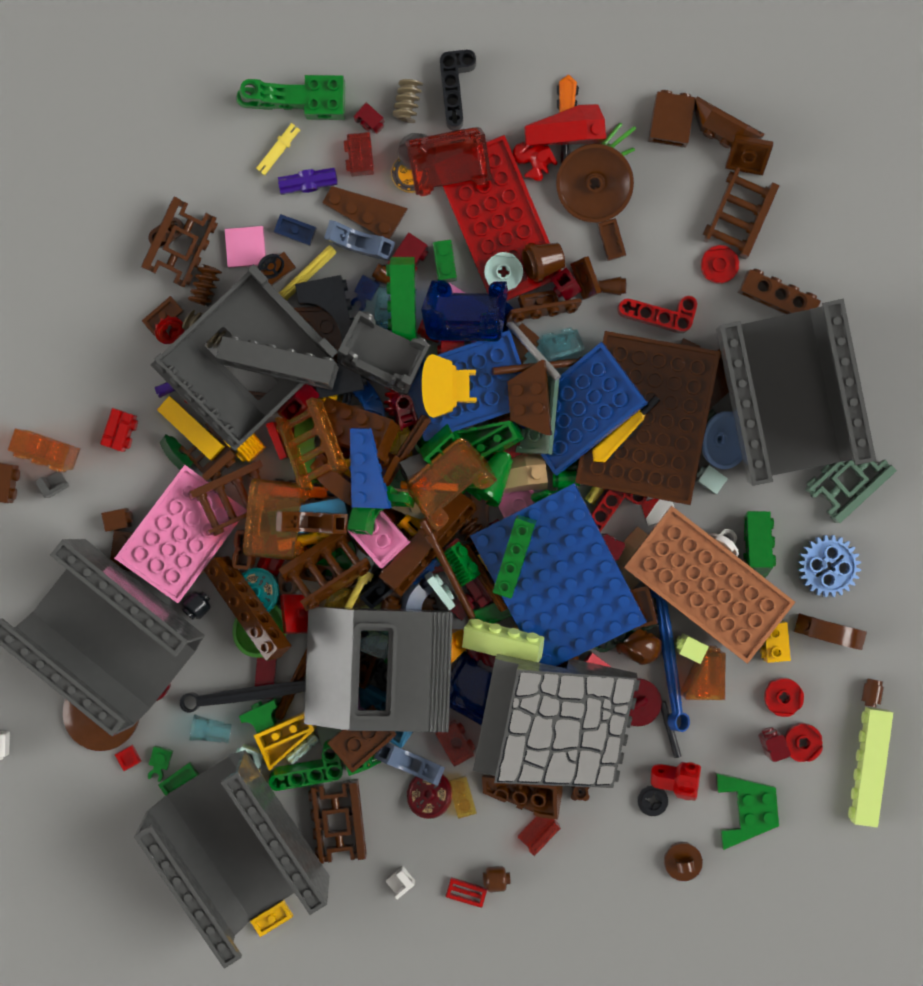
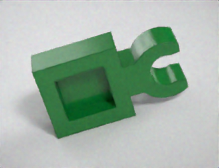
M156 745L153 747L149 765L154 767L148 773V779L152 778L153 773L158 774V782L163 779L164 773L162 769L168 770L173 750Z

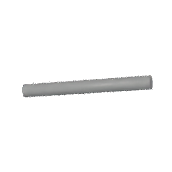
M513 321L508 322L506 326L538 362L546 360L547 372L557 381L561 377L557 370Z

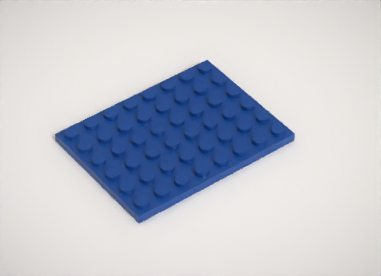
M575 483L470 535L494 583H496L517 515L537 520L514 594L511 599L504 596L502 598L520 631L536 633L544 637L543 654L539 663L557 666L647 623Z

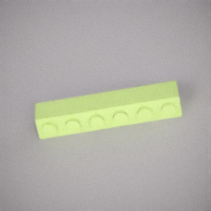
M865 707V711L861 715V722L863 723V728L859 732V742L861 743L860 750L858 749L856 752L858 765L853 774L855 780V787L851 790L853 802L852 807L850 806L848 811L850 821L855 825L878 828L893 712L890 710Z

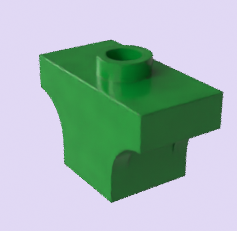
M277 698L263 704L259 701L251 705L252 709L239 715L241 723L247 722L252 724L257 733L274 726L277 723L274 717V709L279 705Z

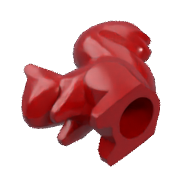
M521 142L513 149L512 154L517 163L525 164L530 162L533 167L524 175L525 178L541 181L543 179L542 171L549 174L547 166L551 163L554 165L558 164L549 146L531 147Z

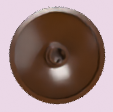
M587 144L572 151L561 164L556 180L557 194L563 207L575 218L592 223L604 222L621 213L629 203L634 189L633 171L628 160L615 148L605 144Z
M67 699L64 701L63 721L67 732L75 742L90 750L107 751L119 747L130 739L139 723L138 721L133 727L111 736Z

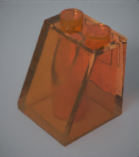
M707 645L709 648L701 664L694 661L681 688V695L686 700H725L726 653L717 648V646Z

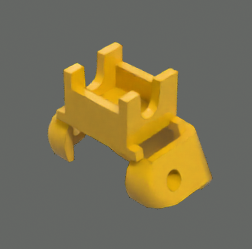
M434 354L429 355L422 370V397L428 415L434 419L453 412V408L457 406V403H476L477 397H470L469 376H475L476 370H456V366L452 365L451 360Z

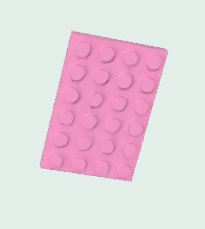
M186 465L183 466L114 558L176 603L181 601L238 524L236 522L223 528L225 532L214 536L213 533L207 534V531L212 529V526L200 501L196 499L191 500L188 493L209 482H206L204 478ZM214 490L207 493L208 497L206 498L219 525L229 521L230 519L218 494ZM227 496L237 517L246 513L247 510Z

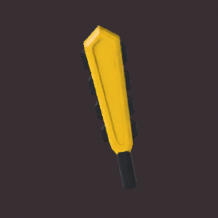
M654 395L646 406L605 437L604 440L596 444L592 449L593 461L604 463L610 461L615 456V451L620 450L625 445L624 441L634 435V430L639 429L643 425L642 421L645 415L660 402L659 398Z

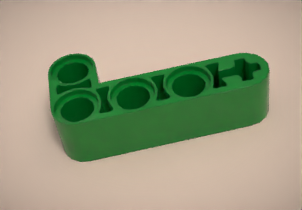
M327 740L322 747V759L273 768L269 777V786L272 790L281 791L336 781L343 775V762L335 752H327V750L332 749L327 743L329 740ZM331 767H337L338 770L334 771V770H331L330 768H331ZM317 770L320 773L314 774L311 771ZM293 774H300L301 776L294 777Z

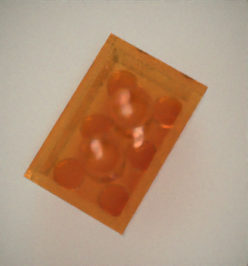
M17 428L14 430L8 447V451L14 452L13 456L20 459L30 460L31 458L32 463L41 466L50 465L49 469L58 472L73 470L81 449L29 430Z

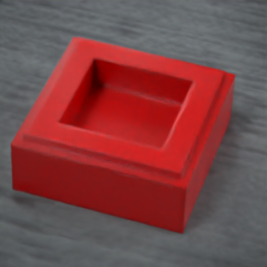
M133 745L115 754L123 771L142 761Z

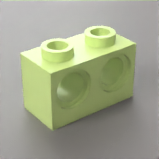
M684 633L681 636L678 635L674 642L677 653L701 664L709 648L703 642Z

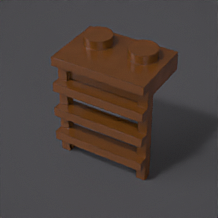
M206 423L205 426L210 430L209 432L212 435L214 434L217 440L225 446L214 460L202 467L199 462L205 455L201 453L196 459L191 455L197 449L195 445L189 450L182 445L180 449L190 457L193 464L202 472L204 480L211 482L220 478L221 473L226 468L232 467L238 457L235 451Z

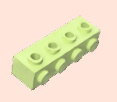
M470 619L464 627L462 648L493 656L501 654L538 663L542 658L544 637L536 633H527L516 628H507L499 624L483 622L480 619Z

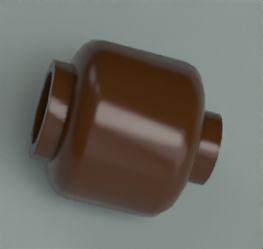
M503 866L487 867L486 872H483L484 888H487L488 892L491 893L504 892L507 889V884H511L510 872L506 873Z

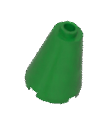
M505 451L496 452L467 482L465 486L466 491L477 500L481 501L483 499L487 501V505L498 507L501 503L512 467L511 455Z

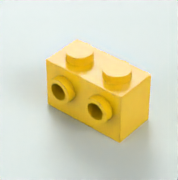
M781 621L763 643V646L760 647L761 658H764L765 662L791 661L788 622Z

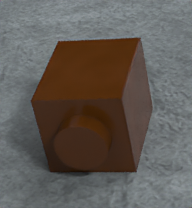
M128 508L101 513L105 532L132 527L133 515Z

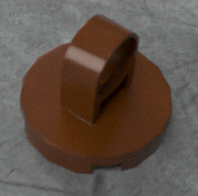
M678 842L671 845V848L664 855L666 871L672 878L678 881L692 880L699 875L702 869L703 859L700 851L688 842Z

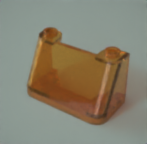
M461 438L455 440L411 478L407 484V490L430 525L438 532L448 522V515L443 509L472 483L479 489H486L496 482L497 478L487 460L466 439Z
M257 478L251 481L243 552L246 556L293 560L304 553V547L301 542L297 541L298 532L276 531L277 511H300L301 503H305L310 498L309 484Z

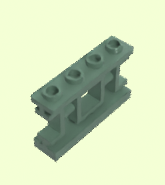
M886 459L881 460L878 464L873 461L859 464L858 466L854 465L852 460L845 463L827 464L821 469L822 473L817 478L814 476L806 483L808 486L805 490L813 498L822 493L833 505L826 512L835 523H841L897 470L892 465H889ZM868 466L875 472L883 468L871 480L863 473ZM848 467L861 479L849 491L837 479ZM834 472L829 479L836 486L830 492L823 486L815 490L818 485ZM840 492L847 498L855 494L836 512L841 505L836 501L835 497Z

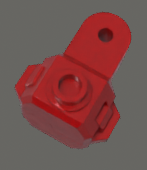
M681 762L677 767L657 764L651 769L650 783L655 788L673 791L677 798L695 801L699 790L701 766L692 762Z

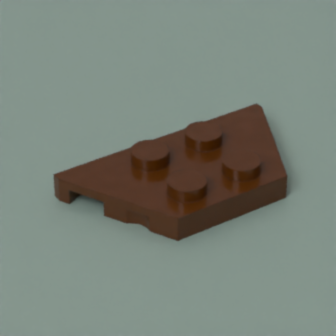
M540 360L507 382L510 420L550 436L552 431L546 360Z

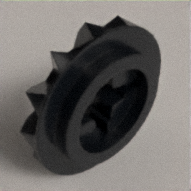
M647 786L641 790L638 796V806L644 814L658 816L666 810L668 796L663 789ZM655 795V799L660 802H654L651 808L650 802L647 799Z

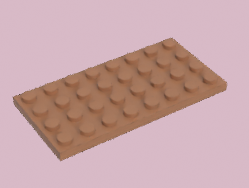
M670 506L623 567L747 664L796 603L673 506Z

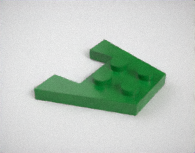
M716 773L718 793L737 792L740 828L721 829L723 850L779 827L777 795L774 786Z

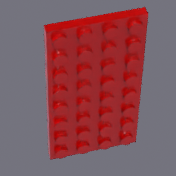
M505 135L434 164V168L492 306L495 307L519 295L552 283L550 278L562 271L561 269L544 277L542 281L534 282L533 279L531 280L528 277L524 268L522 251L525 245L529 243L548 244L550 242ZM500 252L513 254L523 267L521 282L515 289L507 292L494 290L488 285L484 275L487 261ZM502 267V270H498V274H501V277H505L509 274V271H506V267Z

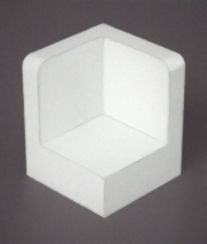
M402 866L386 880V883L395 892L394 897L398 900L414 886L415 879Z

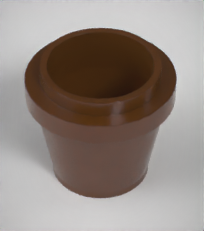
M558 242L548 244L529 243L525 245L522 251L525 271L534 282L542 281L544 277L565 267L564 252Z

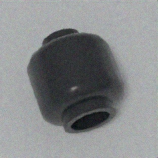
M193 591L182 602V611L192 620L194 618L201 619L211 608L208 602L210 598L203 591L200 594Z

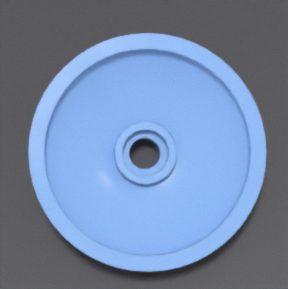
M730 411L717 413L707 422L702 444V452L707 462L719 469L733 468L743 460L734 415Z

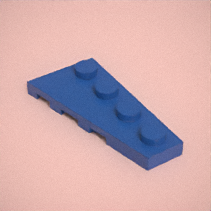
M350 428L352 507L390 509L392 506L388 500V490L386 483L383 481L382 467L378 461V452L371 428Z

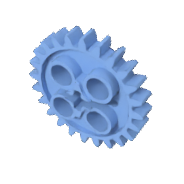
M823 535V541L819 537H815L816 543L809 541L811 547L804 546L803 548L806 553L799 554L803 557V560L797 561V563L802 564V567L798 568L797 571L803 572L799 578L806 579L803 585H810L809 591L816 589V595H820L823 591V597H827L829 592L831 597H835L836 592L839 595H843L842 589L850 591L848 585H856L852 580L853 578L859 579L860 577L855 573L861 571V569L856 568V565L861 563V561L855 559L859 554L852 553L855 547L848 548L850 542L845 541L842 543L843 538L839 537L836 540L835 535H831L830 540L827 535ZM832 547L835 550V554L829 558L827 551ZM840 555H843L842 559L836 561ZM817 559L820 565L818 569L814 570L812 562ZM827 562L833 563L831 570L826 569L828 567ZM841 563H845L847 566L846 571L843 573L839 571ZM823 571L818 577L815 576L818 572ZM829 574L831 582L826 585L823 579Z

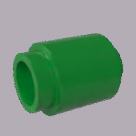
M562 471L559 475L553 473V488L563 489L575 483L576 471Z

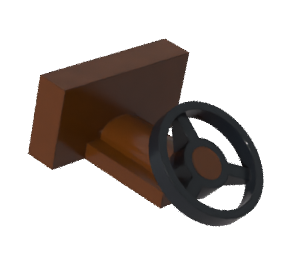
M283 252L280 255H266L260 260L257 268L268 278V282L273 286L296 267L286 253Z

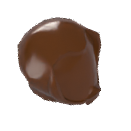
M638 629L623 643L616 644L618 654L622 653L632 661L640 665H646L654 662L659 657L662 641L653 633Z

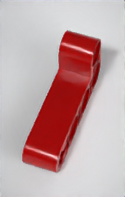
M685 296L679 301L676 311L627 298L620 302L617 311L621 317L676 333H685L693 324L698 303L693 296ZM684 301L691 302V310H686L683 307ZM626 304H629L630 309L635 310L636 306H638L639 308L637 309L635 316L633 315L635 311L629 310L626 313L625 309L622 307H624ZM642 309L649 310V318L641 316L640 312ZM660 314L668 316V323L660 322ZM679 319L686 321L687 327L685 329L678 326Z
M607 489L591 512L595 523L600 525L599 530L601 532L624 498L633 504L641 505L647 500V497L643 496L637 502L633 499V494ZM609 495H613L616 498V503L613 506H608L606 503V498ZM598 511H603L605 514V519L601 522L595 519V514Z

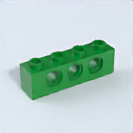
M517 515L492 593L512 598L537 520Z

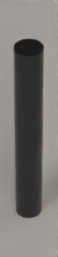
M662 701L661 713L674 758L681 757V752L675 731L671 730L668 726L670 713L667 702Z

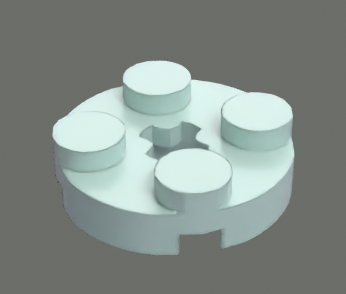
M497 253L485 265V279L488 285L496 291L507 292L515 289L522 280V264L511 253ZM502 267H506V271H509V274L505 277H501V274H498V270H502Z

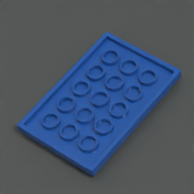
M510 330L437 355L451 360L452 365L456 366V370H476L475 376H469L470 397H477L476 403H457V406L453 408V412L434 419L430 417L425 410L422 397V370L426 359L423 360L408 392L413 401L417 418L419 419L424 414L431 419V422L422 434L425 442L429 441L447 423L451 431L454 432L510 413L507 382L522 372L492 375V367L521 364Z
M600 342L561 374L559 378L552 455L540 454L555 475H559L648 404L603 342Z

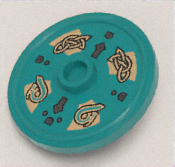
M252 568L242 574L266 610L270 612L275 607L279 598L277 579L270 571L263 568Z

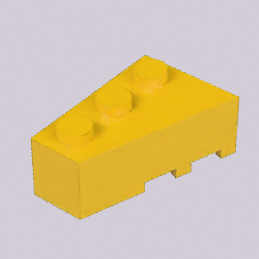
M304 712L276 723L274 726L259 733L256 732L254 735L269 771L316 729L317 726L304 724Z

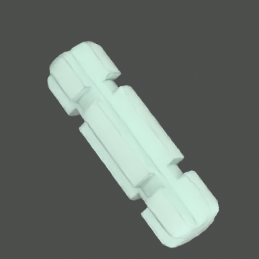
M312 733L307 740L305 739L293 750L294 752H290L286 756L289 763L294 764L298 758H301L312 748V745L319 742L318 736Z

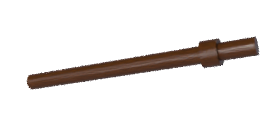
M583 356L575 359L549 361V363L554 368L571 367ZM536 363L492 367V375L523 372Z
M422 518L419 520V523L425 532L424 537L427 543L431 544L468 619L474 618L475 614L437 540L438 536L435 530L431 529L426 518Z

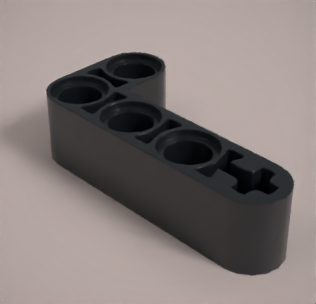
M468 49L444 52L440 57L446 124L452 131H458L463 126L459 73L471 72L476 67V55L472 50ZM469 57L473 61L471 64H465L463 59ZM446 60L454 62L452 66H445L443 63ZM448 79L456 81L452 86L447 85L445 82ZM453 97L456 98L458 102L454 105H451L447 102L448 99ZM452 112H456L457 123L452 121Z

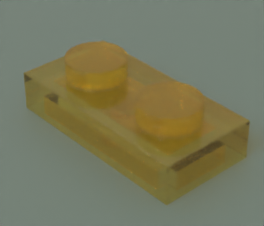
M467 776L449 780L452 786V798L458 819L477 814Z

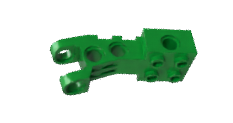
M305 75V85L265 83L258 79H246L240 86L236 100L243 108L264 110L303 109L307 120H345V79L341 75Z

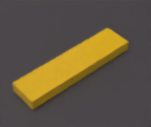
M171 396L157 409L209 460L213 461L225 447Z

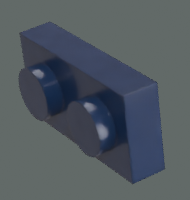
M280 214L274 233L311 246L317 228Z

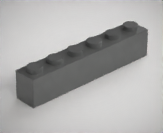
M222 336L216 359L221 365L330 390L333 389L338 372V366L332 358H317L315 355L307 352L300 354L290 348L282 350L272 344L264 346L254 340L242 341L236 336Z

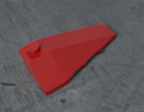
M598 104L578 105L524 127L526 146L600 144L606 139L605 118Z

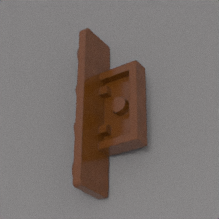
M554 290L519 295L518 302L520 308L510 310L506 320L507 322L514 321L517 323L524 319L531 318L535 320L542 316L549 315L553 317L566 312L571 314L578 310L582 300L579 298L559 302Z

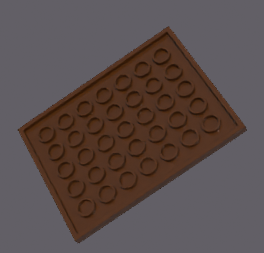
M605 331L603 343L648 402L655 395L659 398L660 402L645 415L642 421L643 425L639 429L634 430V435L624 441L625 445L620 450L615 451V456L610 461L605 463L593 461V448L581 456L575 483L691 505L721 351Z

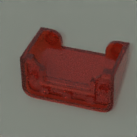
M480 127L425 136L405 142L416 195L428 196L434 190V187L471 180L476 185H484L492 180L486 137Z

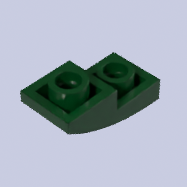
M165 434L160 441V445L166 456L179 470L184 465L190 468L193 461L190 460L188 455L178 451L182 445L175 437Z

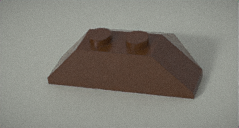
M696 97L694 111L699 129L705 137L720 141V145L728 149L732 145L735 134L757 139L763 138V132L758 131L702 98Z

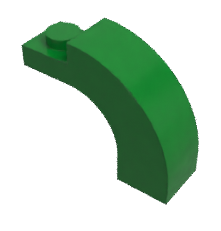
M386 486L388 500L391 502L392 507L414 508L415 500L408 493L398 492L392 486ZM353 507L347 529L354 534L373 535L375 520L384 508Z

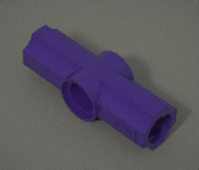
M335 168L317 171L308 169L299 171L298 174L278 177L281 195L300 191L302 193L317 191L318 188L338 185Z

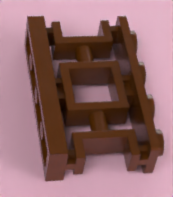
M174 196L143 260L141 268L156 274L160 265L176 273L173 283L185 287V285H190L194 276L191 272L194 267L198 268L202 259L199 255L202 250L205 251L210 242L207 238L210 232L214 233L218 223L215 222L217 218L208 213L204 214L202 221L184 213L188 203ZM179 206L181 210L178 215L186 218L187 221L183 229L173 225L171 231H168ZM206 221H209L201 241L197 245L196 242L199 237L190 233L194 223L204 227ZM175 231L193 239L185 256L168 248ZM163 241L165 244L162 250L171 254L166 264L157 260L155 265L152 266L151 264ZM190 255H192L193 258L181 280L182 271L174 268V265L178 258L187 262Z
M358 779L350 780L349 782L343 781V791L325 793L324 784H314L311 790L308 791L309 802H313V809H311V820L315 821L313 838L317 840L318 847H315V855L321 864L332 862L333 852L350 851L351 860L357 858L358 860H364L367 857ZM349 788L352 805L351 814L350 806L339 807L338 799L340 797H347ZM318 792H320V800L331 799L332 808L323 809L322 817L320 816ZM345 812L347 829L329 831L328 814ZM352 827L355 830L357 851L354 849V844L344 845L343 836L352 835ZM322 830H324L325 838L335 837L336 846L327 847V855H325Z

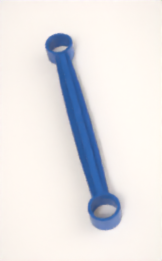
M650 589L652 598L656 599L664 668L672 713L668 717V726L673 731L685 732L689 728L690 718L686 713H683L679 674L668 604L665 599ZM680 716L681 724L677 727V718Z

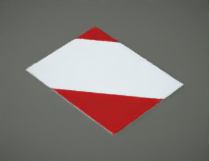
M652 499L641 504L648 526L658 523L670 506L674 507L673 502Z

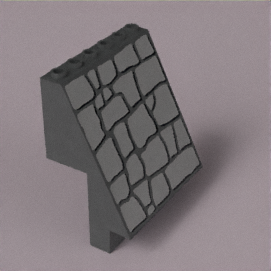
M497 654L473 771L495 776L494 783L613 788L614 782L619 781L620 771L617 770L618 764L623 763L624 753L621 752L622 745L626 746L628 735L625 732L626 727L630 728L632 716H629L630 709L634 710L636 698H633L634 691H638L640 685L637 673L575 659L568 660L566 669Z

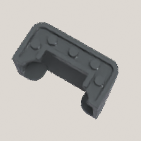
M358 311L338 350L337 362L343 367L393 391L407 395L430 344L421 337L412 338L409 341L376 325L372 314Z

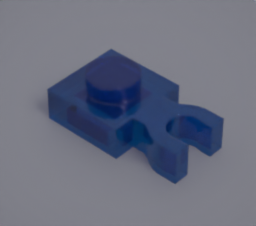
M362 275L354 290L358 295L351 300V305L355 306L356 302L359 301L361 303L359 310L363 312L366 308V300L372 301L380 283L366 275Z

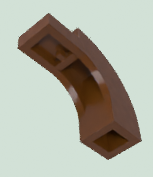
M321 452L310 466L318 476L316 479L332 494L352 506L351 478L343 473L325 453Z
M277 511L276 531L347 534L348 514Z
M800 613L798 614L794 629L796 633L858 650L863 649L867 631Z

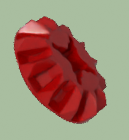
M168 315L165 319L161 318L159 324H155L156 329L154 333L156 339L163 344L174 343L184 333L182 328L183 322L176 316L170 317ZM170 325L172 328L170 329V332H169V335H168V333L166 332V330L168 329V326Z

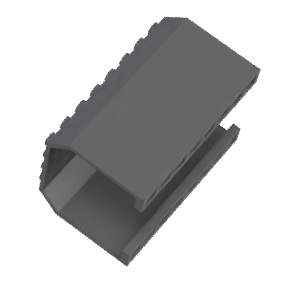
M844 298L822 303L821 307L745 324L737 321L720 325L716 329L745 474L749 484L755 486L773 482V475L837 462L854 460V465L876 461Z
M62 539L50 556L66 568L65 572L35 610L16 627L11 626L3 618L0 619V646L109 735L114 736L133 727L147 713L198 649L205 635L86 539Z
M246 750L229 755L165 795L146 811L134 836L224 969L241 959L242 954L234 944V938L251 919L293 893L296 894L309 915L327 905L329 874Z

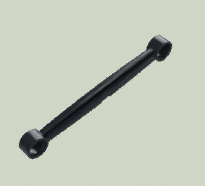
M306 680L246 687L200 696L190 692L181 697L180 707L184 712L191 713L199 709L200 706L230 704L305 692ZM189 695L196 699L194 709H188L185 706L184 700Z

